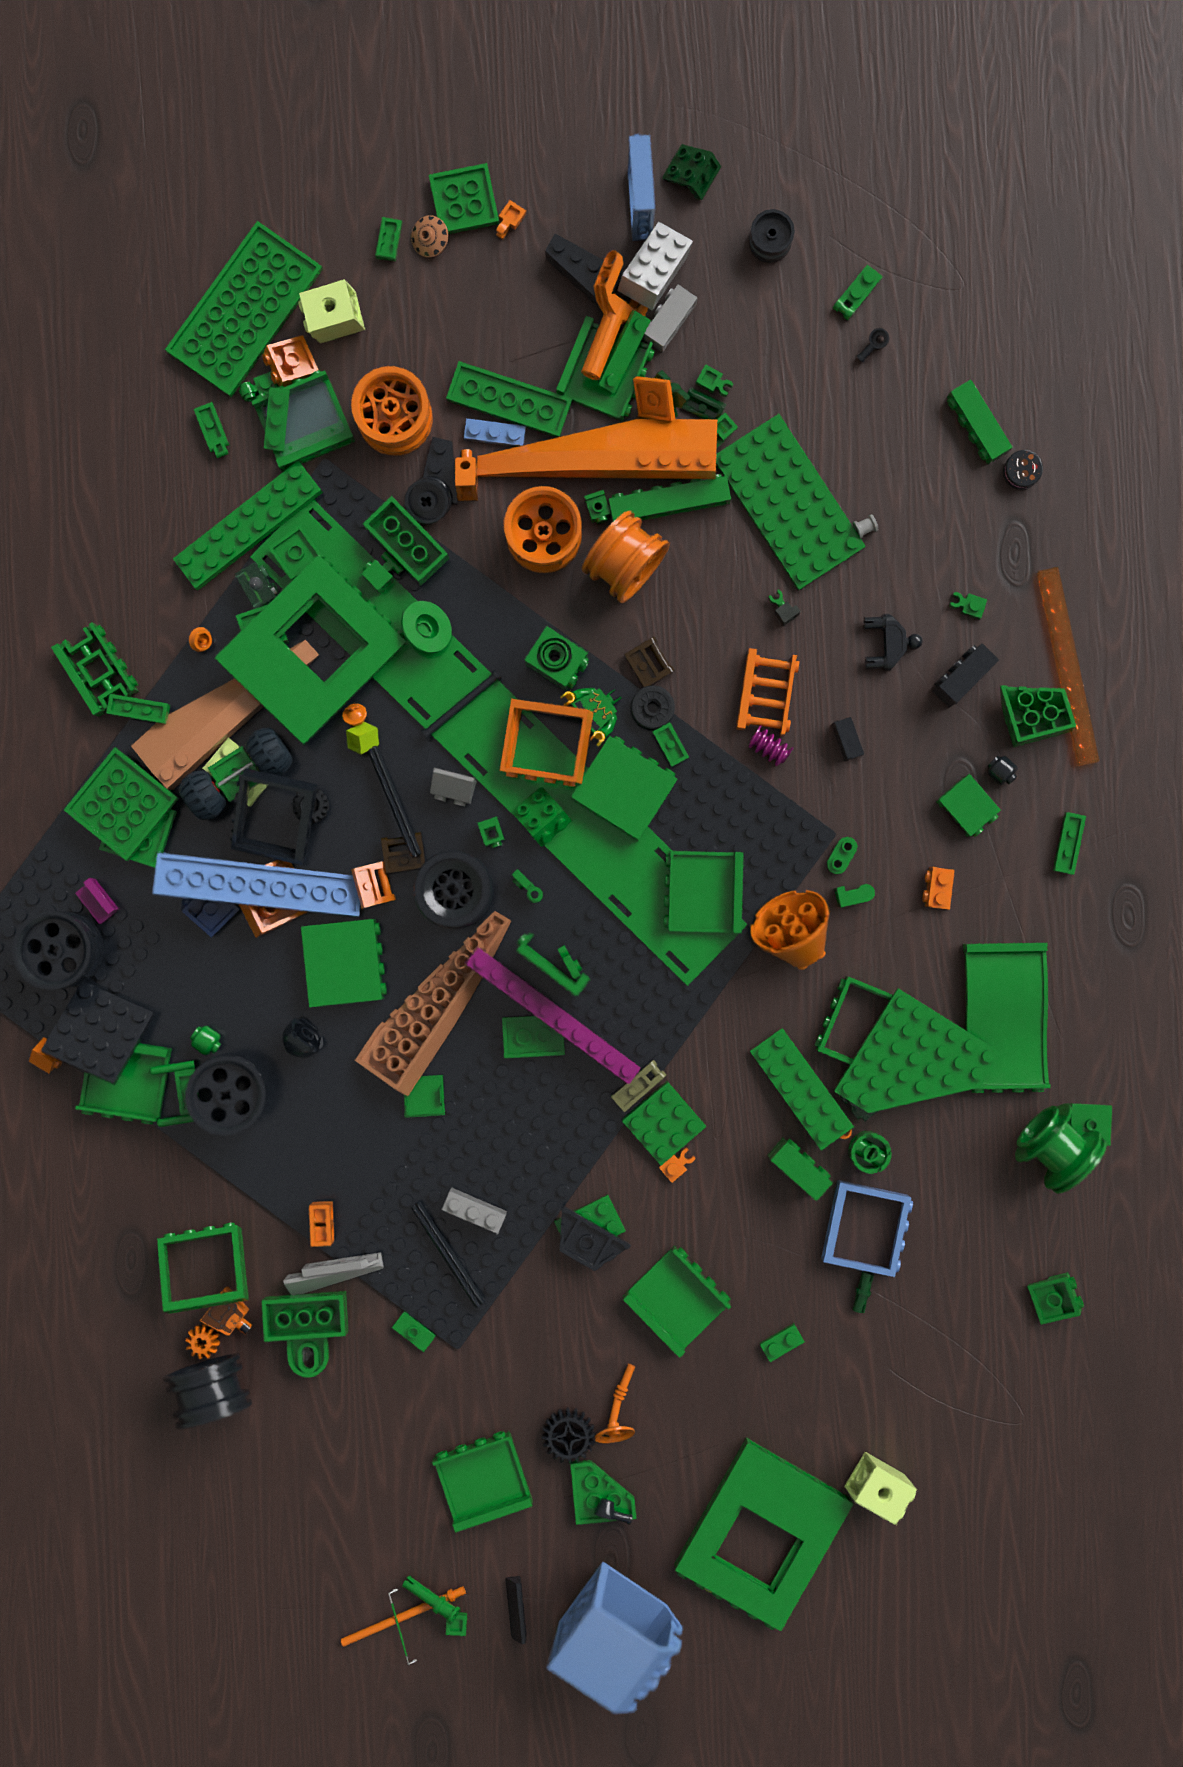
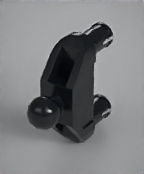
M883 614L881 617H864L863 623H865L863 625L864 630L882 629L884 639L883 657H865L866 670L883 668L885 671H891L907 651V646L911 649H918L922 646V637L919 634H911L906 638V630L890 614Z

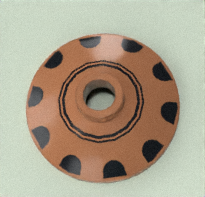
M432 215L419 219L414 225L411 234L414 249L424 257L439 255L445 249L448 242V230L445 223L440 218ZM426 232L429 233V236H428L427 239H425V234H426Z

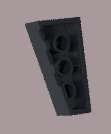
M554 234L545 250L546 260L564 277L566 276L577 289H580L592 303L594 302L599 307L595 297L594 284L604 260ZM623 270L620 271L611 294L617 295L621 277L624 273Z

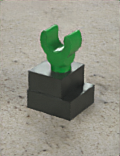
M778 589L779 599L775 600L769 595V601L779 607L775 610L774 614L782 626H785L798 617L801 611L797 605L792 608L788 601L785 603L783 593Z

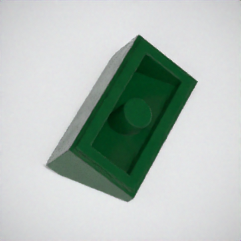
M691 387L687 393L690 399L682 409L702 419L717 420L722 415L727 404Z

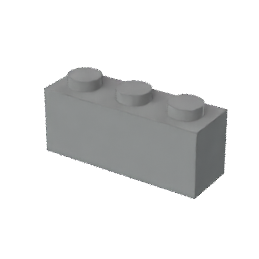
M677 285L675 289L671 288L665 297L666 302L663 306L660 304L654 312L655 317L649 323L643 335V340L648 343L653 342V347L662 353L697 304L698 298L680 285Z
M451 1188L442 1208L443 1211L497 1234L507 1211L454 1188Z

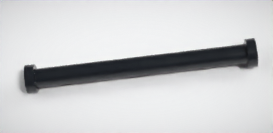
M494 669L488 678L428 728H423L421 730L423 735L429 740L435 731L495 681H500L502 678Z

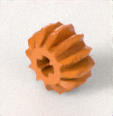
M206 1324L202 1328L196 1325L194 1330L191 1329L188 1332L190 1337L185 1339V1342L190 1343L186 1350H193L191 1356L198 1353V1359H202L204 1355L206 1358H210L211 1353L215 1354L218 1351L216 1346L220 1345V1341L216 1339L220 1336L219 1333L213 1334L212 1332L215 1329L211 1327L208 1330V1325ZM199 1340H206V1344L200 1343Z

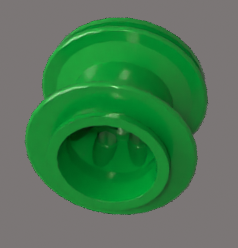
M1061 1104L1057 1107L1050 1106L1041 1111L1026 1125L1017 1140L1016 1160L1018 1162H1025L1036 1157L1048 1168L1044 1178V1186L1056 1194L1064 1193L1080 1183L1098 1164L1107 1146L1106 1140L1101 1137L1099 1131L1092 1130L1080 1135L1068 1124L1072 1115V1106L1070 1104Z

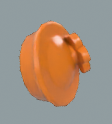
M203 627L195 628L189 636L190 647L197 652L207 650L212 644L210 632Z
M351 704L345 708L342 717L347 724L358 726L365 721L367 711L361 704Z

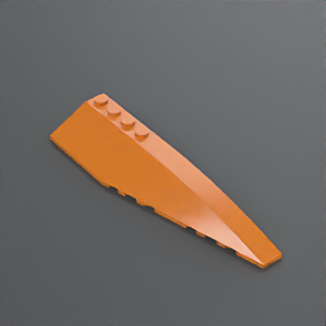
M635 419L484 454L477 457V477L716 479L718 420L674 419L673 421Z

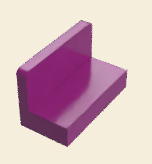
M95 878L87 879L84 882L85 886L76 892L78 898L99 924H102L120 910Z

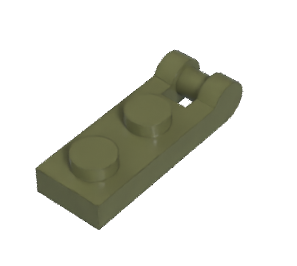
M654 1060L638 1072L630 1084L626 1083L611 1096L624 1112L667 1075L663 1070L660 1071ZM650 1071L655 1076L652 1080L646 1076Z

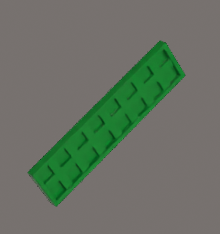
M299 461L295 462L175 556L173 560L198 591L323 492Z

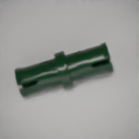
M862 1270L859 1285L855 1289L856 1296L852 1307L853 1311L865 1313L868 1297L872 1293L870 1289L874 1273Z

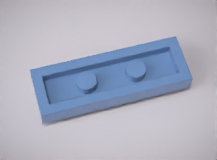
M466 418L464 440L519 447L524 445L526 426Z

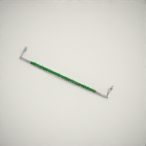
M394 1589L392 1592H390V1593H388V1594H389V1597H390L391 1606H392L393 1613H394V1617H395L396 1624H397V1627H398V1631H399V1635H400V1638H401V1642H402V1646H403V1649H404V1653H405V1656H406V1659H407V1662H408V1665H409V1664H411V1663H409L408 1658H407V1652H406L405 1645H404V1642H403V1638H402V1634H401V1631H400V1627H399V1623H398V1620H397V1616H396V1613H395L394 1605H393V1603H392L391 1596H390L391 1593H393V1592H395V1591H398V1589Z

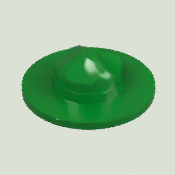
M417 601L405 609L401 619L402 631L407 641L414 648L425 653H436L448 645L452 634L451 624L447 615L440 607L431 602Z

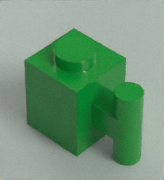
M387 551L381 556L386 562L383 566L375 559L373 562H368L363 567V572L361 573L380 594L395 581L389 572L394 570L397 574H400L404 569Z

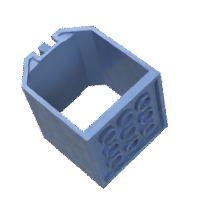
M602 1562L560 1619L548 1669L612 1712H634L637 1706V1702L634 1700L645 1698L650 1690L653 1691L656 1688L660 1676H664L668 1672L670 1657L678 1654L681 1647V1641L673 1633L680 1636L683 1627L667 1604Z

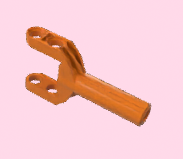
M615 250L610 251L606 255L594 284L596 301L604 315L581 371L584 376L593 380L600 379L621 324L627 322L632 310L639 312L643 316L646 315L648 310L642 304L637 308L639 303L633 299L628 304L616 294H611L623 266L622 255Z

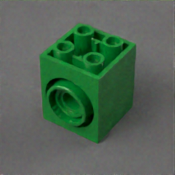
M546 626L525 658L527 667L564 691L574 687L578 680L577 674L579 671L583 673L589 664L588 652ZM558 655L560 659L558 661H551L550 657Z

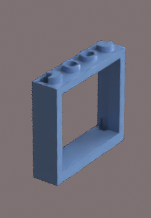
M639 134L629 136L627 170L632 241L646 240L653 230L655 214L650 135L639 136Z
M837 1180L821 1256L822 1261L895 1277L901 1265V1261L898 1260L900 1252H903L905 1246L903 1235L904 1232L907 1233L909 1227L907 1216L908 1213H911L913 1207L911 1197L907 1194ZM847 1190L902 1202L889 1268L833 1256Z

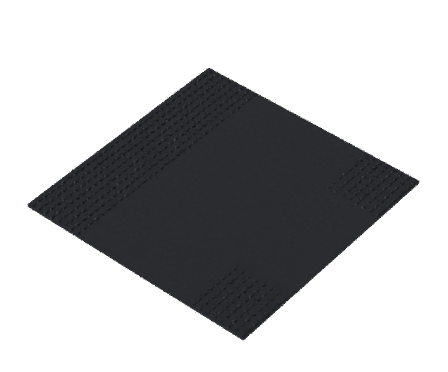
M323 459L311 474L312 479L323 492L314 500L383 566L386 562L381 556L386 550L365 529L363 523L385 501L329 460ZM313 508L309 511L327 531L332 528ZM273 531L270 535H268L266 538H264V539L262 540V542L259 544V546L257 547V549H258L275 531ZM432 537L448 553L450 559L422 586L405 569L400 574H397L394 570L389 573L417 601L431 602L440 607L450 621L452 635L487 670L492 673L495 669L502 678L500 682L518 700L564 706L568 700L565 697L560 698V696L567 691L573 692L582 688H595L596 690L601 689L605 695L613 689L619 693L621 699L613 705L617 710V721L613 732L604 739L600 746H597L599 742L597 738L592 740L589 738L585 766L588 768L591 766L609 736L613 738L617 736L625 741L624 745L631 749L632 746L642 752L641 756L646 759L650 757L659 763L658 767L663 770L668 768L676 774L675 777L678 780L648 827L674 851L743 852L742 919L748 925L742 930V933H739L687 986L544 845L541 847L521 822L432 735L428 740L421 732L424 727L372 677L305 745L299 742L265 707L260 709L230 739L240 747L243 746L246 750V741L254 731L262 728H272L282 739L292 756L291 766L280 776L318 784L317 789L323 791L328 797L327 799L330 803L328 815L321 822L311 824L306 859L302 865L292 863L294 869L352 875L351 869L384 861L381 838L403 837L368 752L359 754L349 749L347 745L346 730L354 726L344 722L342 717L343 711L351 704L358 703L363 705L367 711L364 722L378 729L379 745L377 747L414 835L416 832H421L425 861L440 852L450 850L461 851L477 858L488 869L492 877L494 893L487 913L480 920L463 928H445L430 922L421 913L415 901L414 882L419 869L388 873L387 877L391 892L395 895L396 900L366 908H361L360 904L359 917L308 912L256 938L240 908L237 913L210 937L181 911V906L183 905L181 901L184 898L153 895L156 868L133 860L126 861L121 856L99 850L101 840L65 812L64 807L0 893V1012L39 1041L43 1037L49 1038L78 986L52 990L42 989L27 982L20 975L14 964L12 946L15 935L26 920L42 912H74L91 920L101 933L104 943V956L100 968L86 983L154 1012L155 1016L139 1043L172 1048L169 1064L194 1060L195 1070L203 1062L214 1056L223 1054L237 1055L253 1063L260 1071L265 1083L266 1094L263 1110L258 1119L249 1128L240 1133L216 1135L203 1130L195 1122L158 1127L156 1121L153 1122V1125L309 1241V1205L312 1202L333 1201L334 1243L331 1246L317 1247L334 1259L381 1253L384 1268L358 1277L455 1349H460L555 1220L563 1205H566L623 1127L622 1119L640 1104L645 1095L624 1112L611 1096L626 1083L565 1038V1055L504 1058L502 1018L534 1015L482 977L451 1032L422 1074V1076L443 1075L445 1115L405 1117L404 1094L355 1061L375 1029L382 1022L385 1023L391 1017L390 1014L395 1009L398 1010L405 1003L404 1000L409 995L412 996L418 990V986L440 964L443 965L450 959L449 956L454 951L457 952L464 945L463 942L468 937L471 938L477 932L476 929L496 911L511 920V923L493 959L641 1068L638 1072L652 1060L657 1063L656 1066L660 1071H664L755 947L756 943L751 936V925H754L757 912L771 899L786 892L796 891L835 838L836 833L675 714L670 723L689 758L671 768L652 733L656 729L642 727L632 716L631 702L640 688ZM267 555L263 558L281 578L286 575ZM251 557L199 625V627H203L210 632L212 637L211 646L203 652H197L190 647L188 640L144 700L170 704L169 714L235 679L216 661L215 657L241 632L236 615L256 609L254 605L260 602L248 579L245 577L240 580L237 576L247 572L252 581L254 579L262 580L263 587L258 592L265 603L263 606L268 605L283 591L266 572L262 571L260 566ZM274 587L278 594L275 595L271 588ZM307 612L286 631L289 641L286 645L289 648L306 640L319 654L308 667L323 682L351 656ZM546 626L588 652L589 664L583 673L579 671L576 684L572 689L568 688L567 691L556 686L525 664V658ZM458 650L454 653L472 673L477 670ZM558 655L550 657L551 661H558L560 659ZM412 697L407 701L426 720L431 717ZM650 702L647 705V709L649 712L655 713L658 711L659 706L656 702ZM530 711L577 757L583 722L581 718ZM521 713L520 720L531 729L534 724ZM130 718L66 806L114 747L118 748L160 782L131 747L156 723ZM215 751L212 755H210V756H209L200 766H198L193 772H195V771H202V770L205 771V770L203 769V767L207 764V762L211 759V757L216 753V751ZM469 753L464 756L483 776L488 773ZM434 768L474 778L476 785L471 804L466 803L464 807L453 804L454 800L446 798L445 802L434 799L435 795L430 793ZM179 785L175 789L170 790L179 799L171 808L177 811L163 852L164 854L266 865L277 860L231 849L232 841H230L229 835L234 828V823L231 820L237 806L234 805V801L229 802L226 798V806L217 817L209 820H200L185 804L179 792ZM268 785L251 807L247 805L243 837L296 849L300 820L295 817L296 815L292 811L293 807H291L293 796H296V792ZM316 799L313 813L318 809V802ZM497 816L505 840L501 841V846L491 849L490 845L485 846L478 823ZM494 830L489 831V837L493 838L496 836ZM406 844L389 847L390 852L408 850ZM658 847L655 852L666 862V854ZM517 869L535 887L542 890L543 898L540 902L533 903L527 898L528 890L524 886L520 889L512 881L514 879L512 874ZM374 870L381 897H384L378 871ZM455 871L453 878L456 880L460 879L461 873ZM442 875L439 878V882L441 884L446 883L447 877ZM89 878H95L120 909L102 924L97 922L76 895V892L85 886L84 882ZM466 881L464 888L466 890L471 889L472 883ZM451 884L448 891H451V895H456L459 889L456 888V884ZM440 889L436 891L437 898L443 897V891ZM533 891L531 894L532 898H538L539 893ZM613 894L608 898L627 917L632 914ZM466 895L460 898L462 904L468 903L469 899ZM448 900L446 906L449 909L453 908L454 901ZM376 919V923H380L381 934L378 935V943H382L383 954L380 955V963H384L385 975H382V983H386L387 995H384V999L309 1007L301 927ZM56 923L51 924L48 929L49 936L56 937L60 931L59 926ZM533 933L534 937L527 945L575 982L579 977L573 979L557 949L565 945L572 960L577 959L582 968L579 971L580 974L584 972L590 977L577 996L517 951L520 947L517 943L524 934L529 935ZM73 934L69 937L67 943L69 947L76 949L80 946L81 940L78 935ZM36 939L34 953L37 954L42 949V944L38 939ZM55 947L53 953L56 954V951L59 950V948ZM670 950L665 954L685 974L689 971ZM72 958L64 960V968L69 972H73L76 968L75 960ZM44 961L41 969L45 974L49 975L52 972V965L50 962ZM294 1018L296 1020L303 1018L309 1021L318 1030L316 1033L318 1038L322 1037L323 1039L322 1048L311 1057L298 1058L288 1054L282 1041L283 1031ZM199 1026H209L220 1034L219 1043H221V1046L215 1054L211 1052L209 1055L204 1056L191 1046L192 1040H190V1037ZM217 1068L213 1071V1079L216 1082L222 1083L226 1081L228 1073L225 1069ZM651 1071L646 1074L650 1080L655 1077ZM169 1072L167 1075L160 1119L181 1116L175 1072ZM240 1076L236 1079L235 1084L239 1090H246L250 1087L251 1081L247 1076ZM203 1087L198 1090L201 1101L208 1102L212 1099L213 1094L209 1088ZM229 1090L226 1092L221 1091V1098L223 1100L226 1098L230 1099L232 1097L229 1095L231 1092ZM239 1100L235 1104V1110L239 1114H245L250 1110V1105L245 1100ZM216 1107L212 1110L211 1116L216 1121H222L226 1118V1111L221 1107ZM451 1188L507 1211L499 1233L497 1234L443 1211L442 1208ZM416 1203H422L484 1299V1303L476 1308L415 1216L411 1208Z

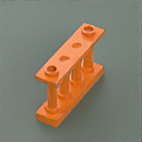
M749 648L736 730L744 731L746 726L751 724L780 729L779 736H784L785 732H789L791 720L787 719L794 673H798L799 661H796L797 655H792L790 662L761 658L760 655H757V649ZM760 665L789 670L788 680L780 681L757 677V675H754V668ZM760 685L786 689L785 700L779 701L754 697L751 694L752 686ZM752 705L783 709L782 720L752 717L751 714H748V708Z

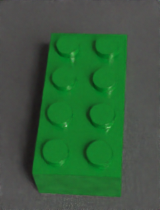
M393 496L363 523L365 529L420 586L450 559L448 553Z

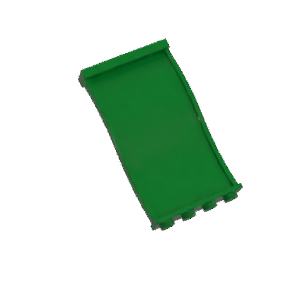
M1047 943L963 944L966 976L965 1030L1001 1052L981 1087L972 1089V1093H984V1089H992L994 1093H1003L1004 1089H1012V1092H1024V1089L1031 1088L1032 1092H1044V1088H1050L1047 1063Z

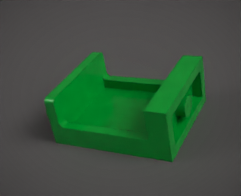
M970 774L965 775L936 800L937 804L940 807H944L965 831L966 837H971L972 835L976 837L984 830L982 826L987 822L989 824L994 822L999 817L997 813L1001 811Z

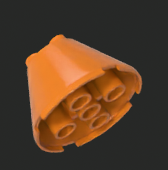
M806 890V893H796V891L783 893L767 902L755 915L756 920L754 925H751V936L756 945L766 952L797 967L799 970L806 969L809 965L825 956L829 909L824 898L818 893Z

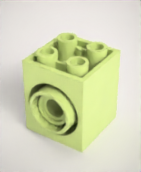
M345 279L299 293L301 299L298 302L299 307L306 319L303 321L305 330L319 343L365 330L356 291Z
M864 1452L844 1486L856 1503L895 1525L904 1516L905 1509L909 1502L914 1499L917 1490L905 1474L867 1452Z

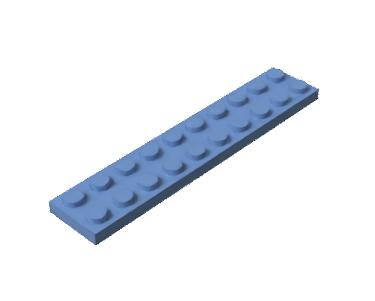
M157 853L153 895L359 917L360 901L353 875Z

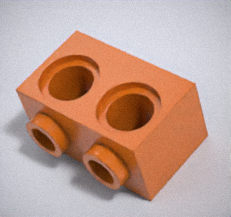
M333 1201L312 1202L309 1205L311 1247L331 1246L334 1243Z

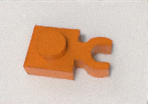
M687 1147L682 1149L678 1158L674 1154L662 1166H659L660 1170L672 1183L687 1171L684 1165L695 1160L694 1155L689 1159L684 1157L685 1153L689 1150Z

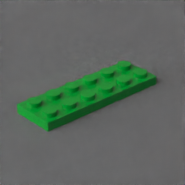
M458 361L446 400L526 426L527 428L557 438L561 435L572 403V398Z
M783 1028L750 1051L821 1151L854 1128Z

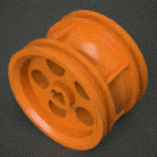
M547 486L533 487L515 497L506 511L504 531L511 555L521 566L537 573H551L564 568L575 558L582 539L581 517L576 504L564 492ZM544 506H548L553 510L551 518L547 520L539 516V510ZM522 518H529L533 522L530 530H523L519 527L518 523ZM561 522H566L570 525V530L566 534H558L556 526ZM547 529V535H540V530L545 531ZM534 541L537 544V549L534 552H527L523 549L524 543ZM555 543L561 549L557 554L550 555L546 552L547 546Z

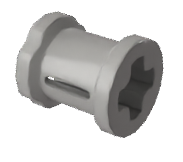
M872 514L860 522H853V527L858 533L859 538H863L864 534L871 531L877 532L879 530L876 519Z

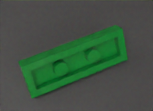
M269 388L264 449L284 451L290 390Z
M110 694L106 714L166 724L170 704Z
M1070 812L1064 813L1053 871L1070 875L1075 874L1086 816Z

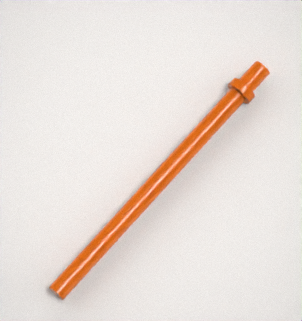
M464 1586L455 1590H447V1593L441 1596L446 1597V1601L454 1602L456 1598L465 1595L466 1591ZM422 1603L396 1615L398 1623L428 1611L432 1607L427 1603ZM392 1616L341 1638L342 1646H347L395 1625V1617Z

